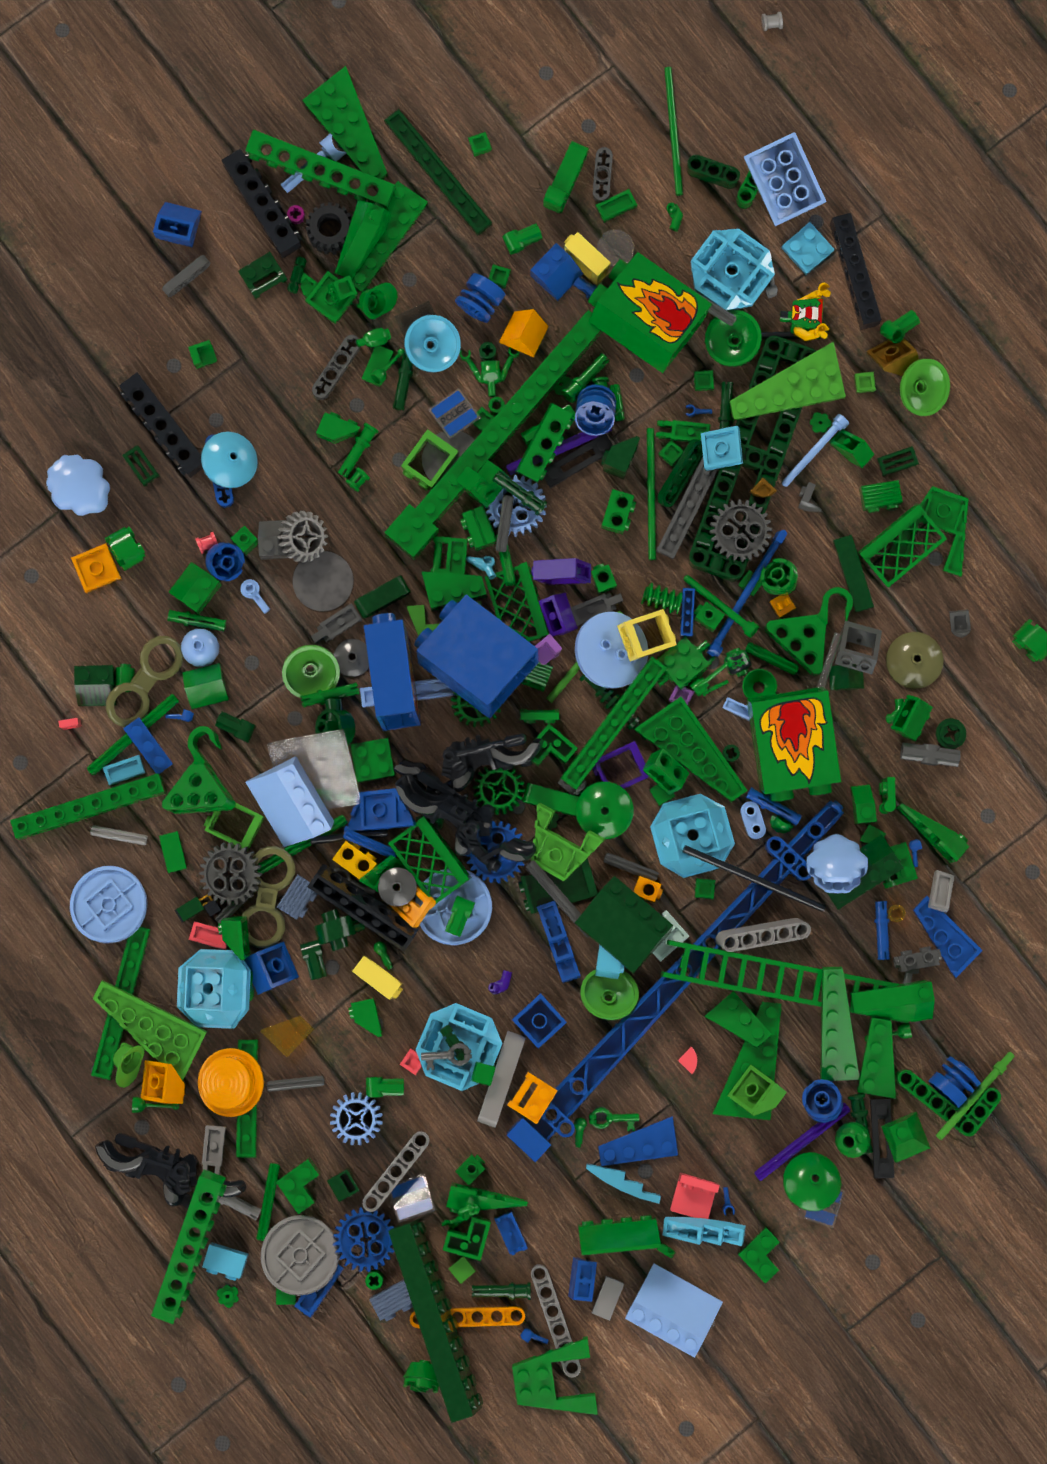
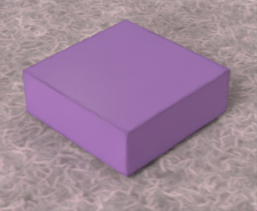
M676 685L668 701L674 702L679 697H682L688 705L694 691L686 687L680 690Z

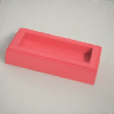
M194 921L189 940L227 950L228 945L223 941L222 935H219L217 927Z

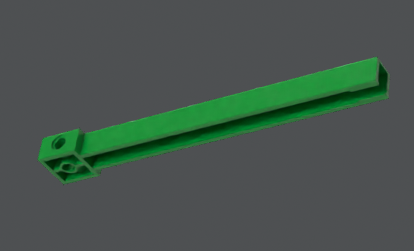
M590 310L582 316L416 508L409 504L384 532L385 536L410 558L415 560L439 533L435 525L464 493L465 490L456 482V479L468 466L478 473L487 460L491 462L551 393L553 388L603 333V331L588 322L592 314Z

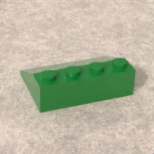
M641 1215L640 1219L632 1220V1217H621V1221L614 1222L612 1218L601 1219V1223H593V1220L582 1221V1225H578L581 1255L661 1248L657 1220L652 1218V1215Z

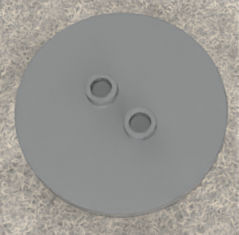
M305 1215L291 1216L278 1222L266 1235L261 1248V1264L267 1279L277 1289L291 1295H308L322 1289L333 1278L339 1264L340 1253H335L339 1248L332 1245L337 1241L336 1238L332 1237L334 1233L322 1221Z

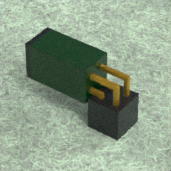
M207 894L200 899L199 897L193 898L174 911L181 922L184 923L205 909L210 917L222 911L218 902L214 901ZM206 897L210 898L211 902L202 904L201 900Z

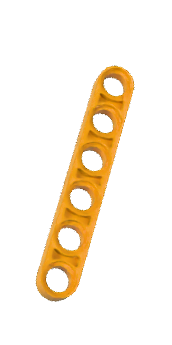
M519 1306L450 1309L452 1315L455 1312H460L463 1315V1320L457 1323L458 1327L520 1325L525 1320V1312ZM514 1310H519L522 1313V1318L519 1321H514L511 1318V1313ZM413 1311L410 1315V1323L413 1327L420 1328L419 1324L413 1321V1316L415 1315V1311ZM476 1311L481 1312L483 1315V1319L480 1322H475L472 1319V1314ZM494 1311L502 1313L503 1317L498 1322L491 1318V1314Z

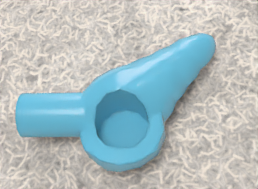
M466 557L467 562L485 571L490 580L496 577L493 571L495 565L493 557Z

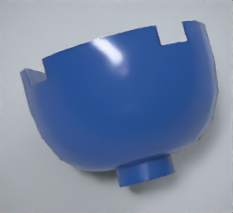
M223 542L212 546L205 560L208 572L213 577L224 581L236 579L242 572L243 563L245 564L244 554L241 549L231 543Z

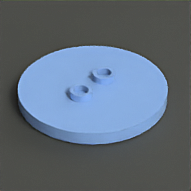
M604 612L591 617L580 628L575 641V656L580 670L591 682L604 688H621L631 684L648 660V656L630 662L617 625L632 619L622 613ZM634 624L633 626L642 651L648 650L647 640L638 624Z
M102 866L86 873L75 885L70 898V913L75 926L84 936L99 943H116L127 939L139 929L147 912V895L140 880L131 872L116 866Z
M470 871L467 872L472 879L438 902L428 911L419 924L430 938L446 945L468 943L477 938L490 921L492 900L485 883ZM434 873L432 883L442 885L444 874ZM430 876L424 882L429 883ZM446 876L445 886L453 887L459 883L454 876ZM431 886L430 894L434 899L441 896V887ZM457 895L475 902L461 937L445 932ZM416 896L415 902L421 906L423 902Z

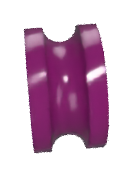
M293 205L287 211V216L292 224L303 222L305 215L300 206ZM295 211H298L299 214L301 213V215L297 216V219H294L293 215L291 216Z

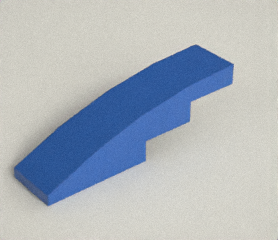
M552 901L537 906L562 983L580 978L581 976L556 902Z

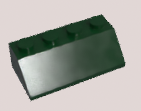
M883 835L860 848V852L868 858V870L860 879V885L849 893H827L838 910L904 868Z

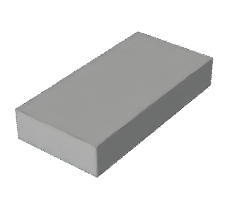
M939 870L934 872L928 908L944 913L949 911L954 875Z
M606 1276L591 1313L610 1321L624 1283Z

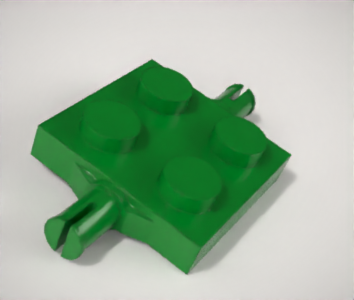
M684 637L676 643L677 645L671 647L657 660L666 666L667 669L656 683L661 687L670 680L681 690L710 666L702 652L710 647L707 640L696 647Z

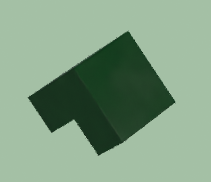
M840 665L829 667L830 690L864 689L863 672Z
M349 1167L327 1180L339 1202L361 1189Z

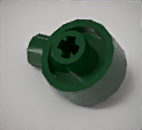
M341 699L325 700L326 710L320 713L315 723L316 738L324 747L344 748L354 738V718L351 713L342 710Z
M338 909L321 914L323 923L314 926L319 945L330 943L332 951L348 947L349 944L346 937L365 930V926L361 923L353 925L358 923V921L349 915L340 918Z

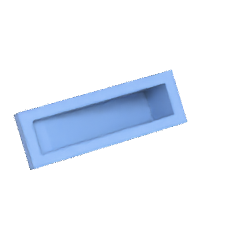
M727 697L722 708L749 721L748 707Z

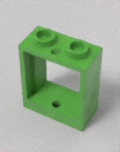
M427 429L401 465L403 474L411 480L414 478L419 481L418 485L426 491L428 488L432 490L459 456V451ZM426 442L448 456L431 481L409 466Z
M236 803L235 808L254 817L240 843L214 830L222 811H214L212 816L207 817L204 823L205 831L229 843L233 842L234 845L240 843L241 849L247 846V852L265 819L264 816Z

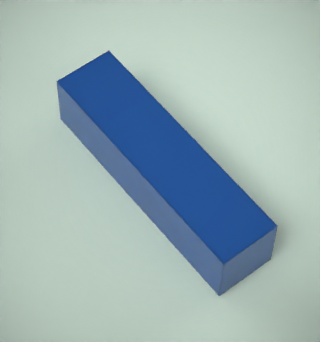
M683 588L680 637H692L695 589Z

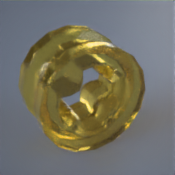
M900 905L890 906L887 911L888 918L893 922L902 921L906 915L905 909ZM899 909L901 916L893 918L892 910Z

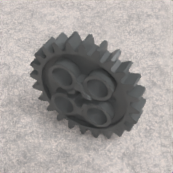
M739 499L737 505H735L731 501L730 507L726 504L723 505L724 511L721 509L717 510L720 516H713L716 522H711L710 526L715 529L710 530L709 534L715 536L711 538V541H717L714 548H721L719 554L726 552V559L731 555L734 562L737 557H740L741 562L744 561V557L751 561L752 554L757 558L759 556L758 551L762 553L765 551L762 545H769L765 539H771L772 537L767 534V532L772 531L771 527H767L771 520H765L768 515L767 513H760L762 507L755 509L756 503L749 506V500L742 504L741 499ZM741 513L745 516V520L742 522L737 521L735 515ZM728 519H731L736 526H734L732 523H729ZM756 526L759 529V533L756 535L752 534L749 528ZM729 527L732 530V534L727 536L722 532V529ZM743 527L745 529L744 532L738 534V529ZM748 537L751 538V539H753L754 542H753V543L750 542L749 539H748ZM737 541H745L746 547L743 549L739 548Z
M233 842L228 843V847L226 843H222L221 848L217 845L214 847V851H208L210 857H203L206 863L200 864L204 868V871L199 872L200 875H204L200 882H206L203 890L209 888L208 896L214 894V901L221 898V904L227 901L229 906L233 902L238 905L241 903V900L243 902L247 901V896L253 897L252 891L258 890L255 884L261 883L257 879V877L262 875V873L257 872L261 865H255L258 858L252 859L254 852L247 853V846L241 849L240 843L236 844L235 847ZM219 859L224 861V868L219 867ZM237 860H241V861H242V863H243V868H242V869L238 868V866H237ZM219 878L225 883L223 888L218 884ZM238 879L243 882V888L237 886Z

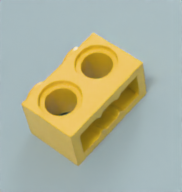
M345 841L332 860L360 880L361 877L378 865L374 862L377 858L369 852L363 854L359 851L361 847L358 844ZM347 849H351L354 852V856L350 860H346L343 857V853ZM361 861H368L369 869L367 871L359 869Z

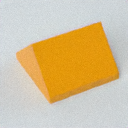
M534 309L514 311L499 343L534 357L549 326Z

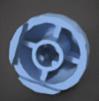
M194 629L184 636L181 642V652L189 664L196 667H205L214 662L219 654L220 645L212 632L206 629Z

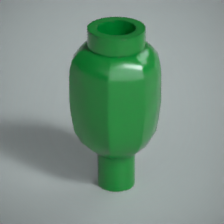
M376 328L364 334L363 338L357 339L356 344L358 347L365 345L370 348L384 345L391 339L389 329Z

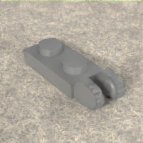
M206 1125L202 1156L203 1170L208 1171V1165L215 1166L214 1173L220 1175L223 1161L225 1126Z

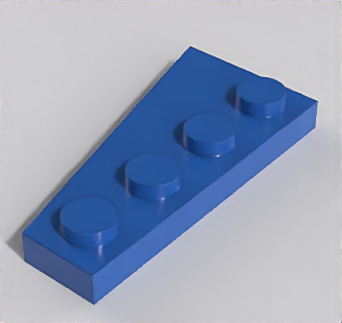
M925 896L913 909V912L936 949H940L941 957L954 978H957L983 950L944 912L928 908L929 897Z
M673 1116L599 1145L601 1166L677 1156Z

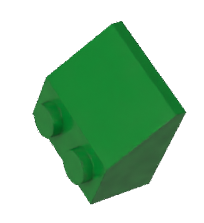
M191 562L168 593L200 615L222 584Z

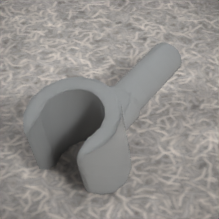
M774 277L770 281V287L765 288L768 298L777 296L778 289L775 285Z

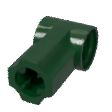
M223 711L218 716L215 724L219 729L229 732L234 737L249 743L256 728V725L244 719L240 720Z
M318 940L300 944L302 956L307 963L311 980L326 977L327 972L322 957L323 951Z

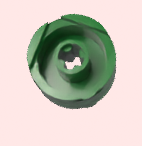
M123 527L104 538L106 544L109 543L111 547L109 550L118 565L122 566L123 571L143 561V557H145V551L140 543H135V535L130 527Z
M1028 619L1013 635L1014 640L1012 643L1018 649L1026 650L1028 652L1026 656L1032 662H1041L1047 656V632L1038 624L1035 626L1031 625L1032 620Z

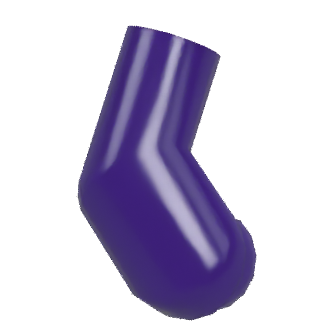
M503 970L501 980L489 984V992L500 994L506 991L510 984L512 972Z

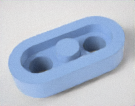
M749 801L744 803L740 808V815L746 833L752 839H759L766 832L760 808L755 802ZM749 807L754 810L752 815L747 813ZM754 826H758L760 828V831L758 833H755L753 831Z

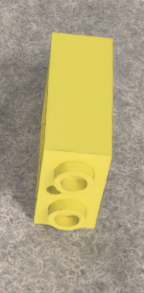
M578 232L574 236L571 234L565 240L564 250L572 257L583 272V275L593 284L598 285L609 274L611 262Z
M664 609L617 625L630 662L677 645L675 634L669 625V617L665 614ZM655 618L664 644L642 651L633 625Z
M363 956L352 971L389 1000L392 998L396 999L403 991L401 988L403 983L367 956Z

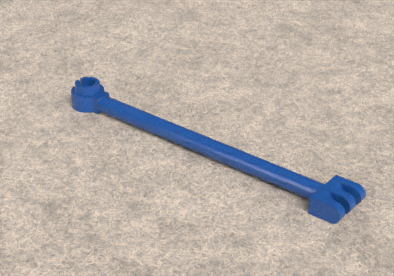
M785 530L778 531L774 535L770 547L732 609L737 614L741 611L760 579L763 567H767L778 546L784 541L787 535ZM729 616L706 652L712 657H718L723 650V647H721L722 641L734 623V620Z

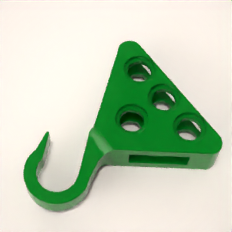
M835 587L829 589L824 594L820 611L816 615L772 620L765 626V632L811 676H818L823 670L825 632L828 623V600L830 596L838 594L845 599L844 622L848 620L849 612L853 606V599L851 594L844 588ZM783 629L786 632V637H778L776 631ZM804 629H811L813 632V637H806L804 635ZM797 642L800 645V650L793 651L790 644ZM806 655L812 656L814 663L811 665L807 664L804 657Z
M197 727L189 735L188 748L194 758V762L187 768L162 801V807L174 814L233 810L236 806L235 800L197 747L199 738L208 734L215 746L222 750L218 734L209 727Z

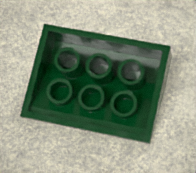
M616 876L601 889L575 922L581 930L633 974L669 936L673 928V924Z

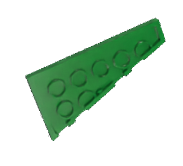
M345 66L305 97L302 102L324 129L332 135L334 141L346 152V155L359 171L383 180L388 174Z
M679 697L634 729L659 749L664 748L683 767L730 802L748 791L682 697Z
M761 1002L755 1016L772 1036L759 1048L744 1041L712 1114L771 1120L772 1109L753 1116L727 1095L750 1065L774 1081L782 1004Z

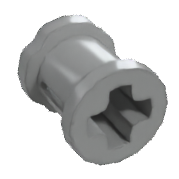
M781 11L773 15L762 14L763 31H767L770 28L783 29Z

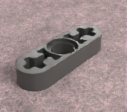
M606 147L598 149L595 158L592 196L598 203L607 200L610 193L613 154ZM602 153H606V156L609 157L606 158L605 166L602 165V157H599L602 156ZM605 171L608 177L601 180L597 177V173ZM600 185H604L603 193L606 194H603V197H599L598 194Z
M205 255L198 257L168 281L162 290L168 297L174 296L210 266V261Z

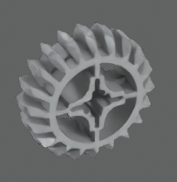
M293 512L292 516L288 515L286 517L287 521L281 522L284 528L278 529L282 532V535H279L277 538L282 539L279 546H284L282 552L288 553V558H293L295 562L306 563L307 560L313 561L314 558L320 557L319 552L325 551L322 546L327 545L324 541V538L328 537V535L324 534L327 528L322 527L324 521H318L319 516L313 515L312 512ZM302 535H304V536H308V538L302 539V538H298L297 536H302Z

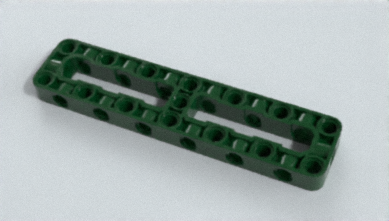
M770 336L765 341L748 390L758 385L756 383L757 379L760 378L765 381L771 378L775 373L778 362L784 361L793 365L804 359V357L813 354L816 350L778 336ZM775 344L778 350L772 351L768 345ZM802 407L780 412L767 451L749 445L759 416L753 417L752 421L745 419L737 420L735 426H738L740 429L743 464L720 468L688 557L689 565L692 568L731 582L741 579L748 563L747 557H744L743 562L740 561V557H737L734 562L731 555L726 559V556L711 551L714 544L711 538L715 535L709 534V532L715 528L707 526L706 520L713 519L714 515L720 516L717 510L721 509L724 511L723 505H728L741 466L759 472L754 487L762 478L773 487L775 486ZM786 426L789 432L783 434L779 427ZM756 455L759 461L756 463L751 462L749 456ZM773 461L777 467L770 469L767 466V462ZM719 484H726L728 490L725 492L721 491L718 487ZM752 494L749 498V506L756 503L754 500L756 496ZM771 496L763 498V504L756 503L755 509L762 507L760 513L764 514ZM751 526L749 528L752 534H758V527ZM742 527L741 529H738L737 533L740 534L744 532L745 529ZM738 540L737 546L743 549L746 547V542ZM700 554L703 557V561L700 563L695 562L693 556ZM729 568H738L739 574L732 575L729 572Z

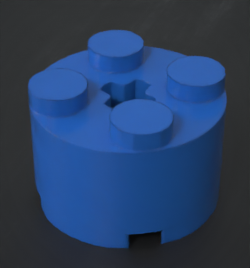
M820 1079L815 1080L804 1089L802 1102L810 1118L822 1123L837 1119L843 1108V1099L836 1085L831 1081ZM825 1098L827 1102L821 1105L819 1101Z

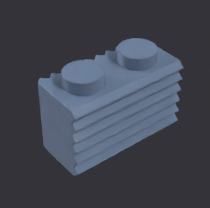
M297 874L277 908L298 920L299 917L303 918L308 911L307 904L309 901L313 902L318 894L307 887L310 883L308 880Z
M404 1279L369 1299L380 1321L383 1319L388 1321L396 1316L395 1312L401 1309L405 1312L413 1307Z

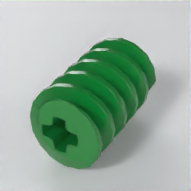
M651 582L645 588L641 605L647 600L648 607L654 603L655 609L662 605L664 611L669 607L670 614L674 610L678 614L683 594L679 592L675 596L674 589L668 593V587L661 591L660 585L653 589V583Z

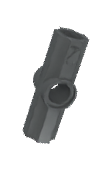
M903 742L900 751V759L921 762V764L932 766L958 767L961 757L960 750L940 748V746L932 744L918 745Z

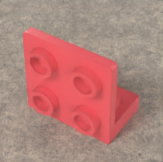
M680 1173L670 1210L693 1218L708 1219L715 1193H718L720 1185L712 1181Z

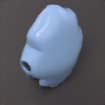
M63 455L47 470L48 478L46 485L52 493V502L60 510H73L78 516H84L89 513H100L107 507L110 484L103 478V468L96 461L82 459L79 455Z
M839 834L830 835L824 840L815 843L813 852L807 857V872L814 878L815 885L827 893L851 892V890L860 885V879L868 870V858L860 852L859 844Z

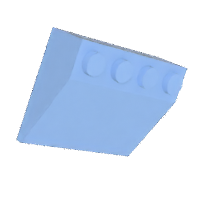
M795 132L744 156V160L774 226L782 224L826 202Z
M296 756L246 781L247 786L283 847L314 838L331 830L334 820Z
M653 1263L625 1319L695 1358L723 1301Z

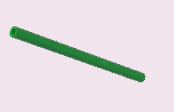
M665 67L676 196H682L683 186L672 67Z
M647 428L648 559L656 560L654 428Z

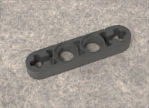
M349 335L343 340L313 385L312 392L316 399L324 400L330 395L361 347H358L356 344V340L359 339L357 336ZM355 340L356 347H351V349L349 350V353H351L350 356L346 352L349 348L348 342H353ZM344 355L347 357V362L340 365L336 361L337 357ZM333 370L337 373L334 380L326 378L328 371ZM324 379V381L327 383L324 387L325 394L320 393V395H318L317 388L321 389L323 387L324 382H322V380Z

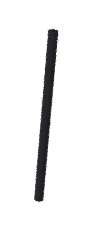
M687 845L683 848V853L818 911L824 912L826 905Z

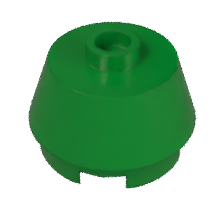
M773 559V562L768 564L766 568L763 567L761 571L762 586L770 594L788 595L797 586V568L786 559Z
M427 1360L411 1362L403 1376V1387L410 1385V1390L426 1393L429 1389H433V1393H438L439 1384L431 1362Z

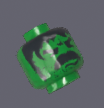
M740 648L727 652L724 658V663H729L727 670L731 675L737 674L738 677L748 674L747 669L752 666L747 652L740 650Z

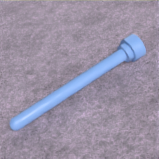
M841 414L836 415L833 419V426L782 481L784 487H787L838 430L841 431L849 425L848 420Z

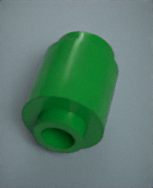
M120 664V667H116L115 686L131 682L135 676V668H132L131 664Z

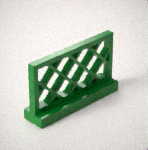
M916 503L858 553L886 587L889 588L947 538L921 505ZM922 515L927 520L926 529L916 528V520ZM904 530H912L911 541L901 540V533ZM915 530L926 531L925 542L914 541ZM929 531L937 532L941 537L936 543H928ZM898 542L897 553H886L887 544ZM900 543L911 544L910 555L899 554ZM914 544L924 545V552L921 555H913ZM875 554L883 555L882 566L873 565L869 559ZM886 555L896 556L895 567L885 566ZM899 556L910 557L907 567H898ZM884 568L895 569L894 577L889 582L883 577Z
M528 562L513 567L514 572H519L520 579L514 585L515 588L511 596L501 592L505 585V580L501 577L503 576V571L495 573L496 577L504 580L499 590L492 587L488 576H484L498 619L502 621L505 612L513 615L514 618L509 626L511 629H513L512 627L517 618L526 622L522 632L513 630L526 637V640L529 642L545 638L550 634L539 604L540 597ZM518 588L523 590L526 595L522 602L513 598ZM500 594L509 598L504 608L497 604ZM511 600L521 604L516 615L507 610ZM523 606L530 609L531 615L528 620L518 616ZM529 624L536 628V636L528 637L524 635Z
M423 816L416 822V826L409 827L388 844L428 897H432L430 894L431 886L442 888L441 896L435 899L437 904L461 885L472 879V877L434 824L430 823L431 820ZM417 827L423 832L422 840L411 839L412 831ZM400 839L408 840L407 850L400 851L395 843ZM411 841L421 843L420 854L409 852ZM424 843L431 844L434 847L433 856L423 854ZM409 855L419 856L418 867L409 865ZM422 857L432 858L431 869L421 868ZM435 859L444 861V871L434 870ZM420 870L430 872L429 883L422 882L419 879ZM433 872L444 874L442 885L432 883ZM446 876H454L459 883L453 887L445 886Z

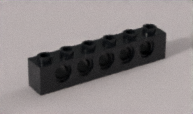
M240 148L221 161L283 259L301 248L300 241L302 238L297 230H292L290 227L292 222L287 214L283 216L281 213L282 207L277 199H272L270 187L267 183H262L260 180L263 178L257 168L253 169L250 164L252 159L248 158L249 155L247 153L244 154ZM241 169L248 170L244 175L239 174ZM252 184L258 185L255 190H249V186ZM261 200L268 201V203L264 206L259 205V202ZM272 215L278 216L275 221H269L268 219ZM280 231L288 232L285 237L278 236Z
M847 213L833 217L830 227L859 328L864 330L879 326L882 319L852 215Z
M138 372L120 384L121 396L126 402L131 401L134 405L131 409L137 416L141 415L145 419L142 423L148 431L153 430L156 436L154 438L160 446L165 445L168 449L165 453L171 461L175 459L178 462L177 468L183 476L187 474L191 478L203 469L201 454ZM138 393H143V399L136 401L135 396ZM149 408H155L153 415H146ZM160 423L167 424L164 430H158ZM171 438H178L177 444H169ZM182 453H190L188 459H180Z
M322 864L307 886L403 952L419 930V927L412 928L397 912L325 864Z

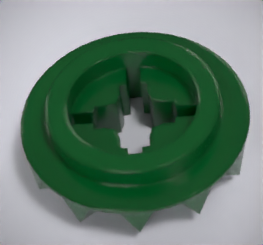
M949 718L943 720L938 724L935 731L936 740L942 747L948 749L958 748L966 739L965 726L957 719ZM947 729H950L951 731L958 730V732H956V734L953 735L954 739H951V737H944L948 733Z

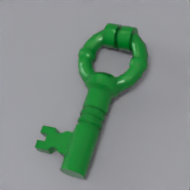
M602 1107L593 1110L589 1114V1123L598 1129L607 1128L613 1122L625 1121L628 1123L627 1131H630V1129L635 1131L634 1123L639 1121V1113L612 1114L608 1109ZM597 1113H605L607 1115V1122L597 1124Z
M468 1204L458 1210V1216L454 1220H444L442 1226H449L451 1230H454L463 1221L478 1214L480 1208L477 1204Z

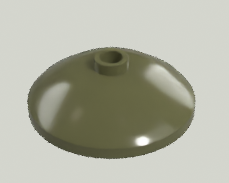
M905 633L896 638L887 651L886 666L890 676L899 685L909 689H920L929 686L939 677L943 668L944 659L940 646L932 637L924 633ZM914 656H919L920 661L915 662Z

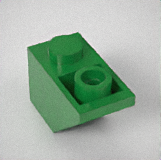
M325 412L316 435L321 439L336 444L359 435L361 429L358 423L348 419L345 421L340 419L341 416L334 412H330V414Z

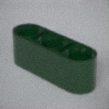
M692 155L688 160L686 170L690 176L727 189H733L738 185L740 172L737 168L700 155ZM697 163L700 168L694 169L691 167V164ZM715 169L718 174L711 175L709 170ZM733 175L736 180L729 181L726 176Z
M400 575L354 601V604L362 618L365 619L411 593V590L403 576Z

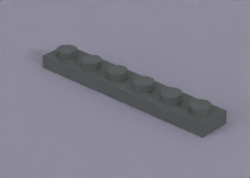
M703 458L656 552L671 559H674L718 469L706 471Z

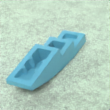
M586 1163L587 1170L616 1189L639 1199L660 1203V1194L642 1191L643 1183L624 1179L625 1171Z
M665 1217L663 1236L698 1245L704 1241L720 1246L722 1242L742 1246L746 1226L705 1218Z

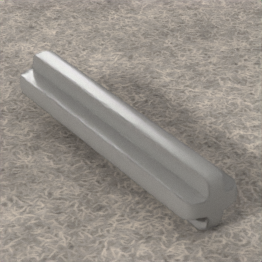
M95 825L91 827L90 831L92 836L139 845H146L148 840L147 835Z

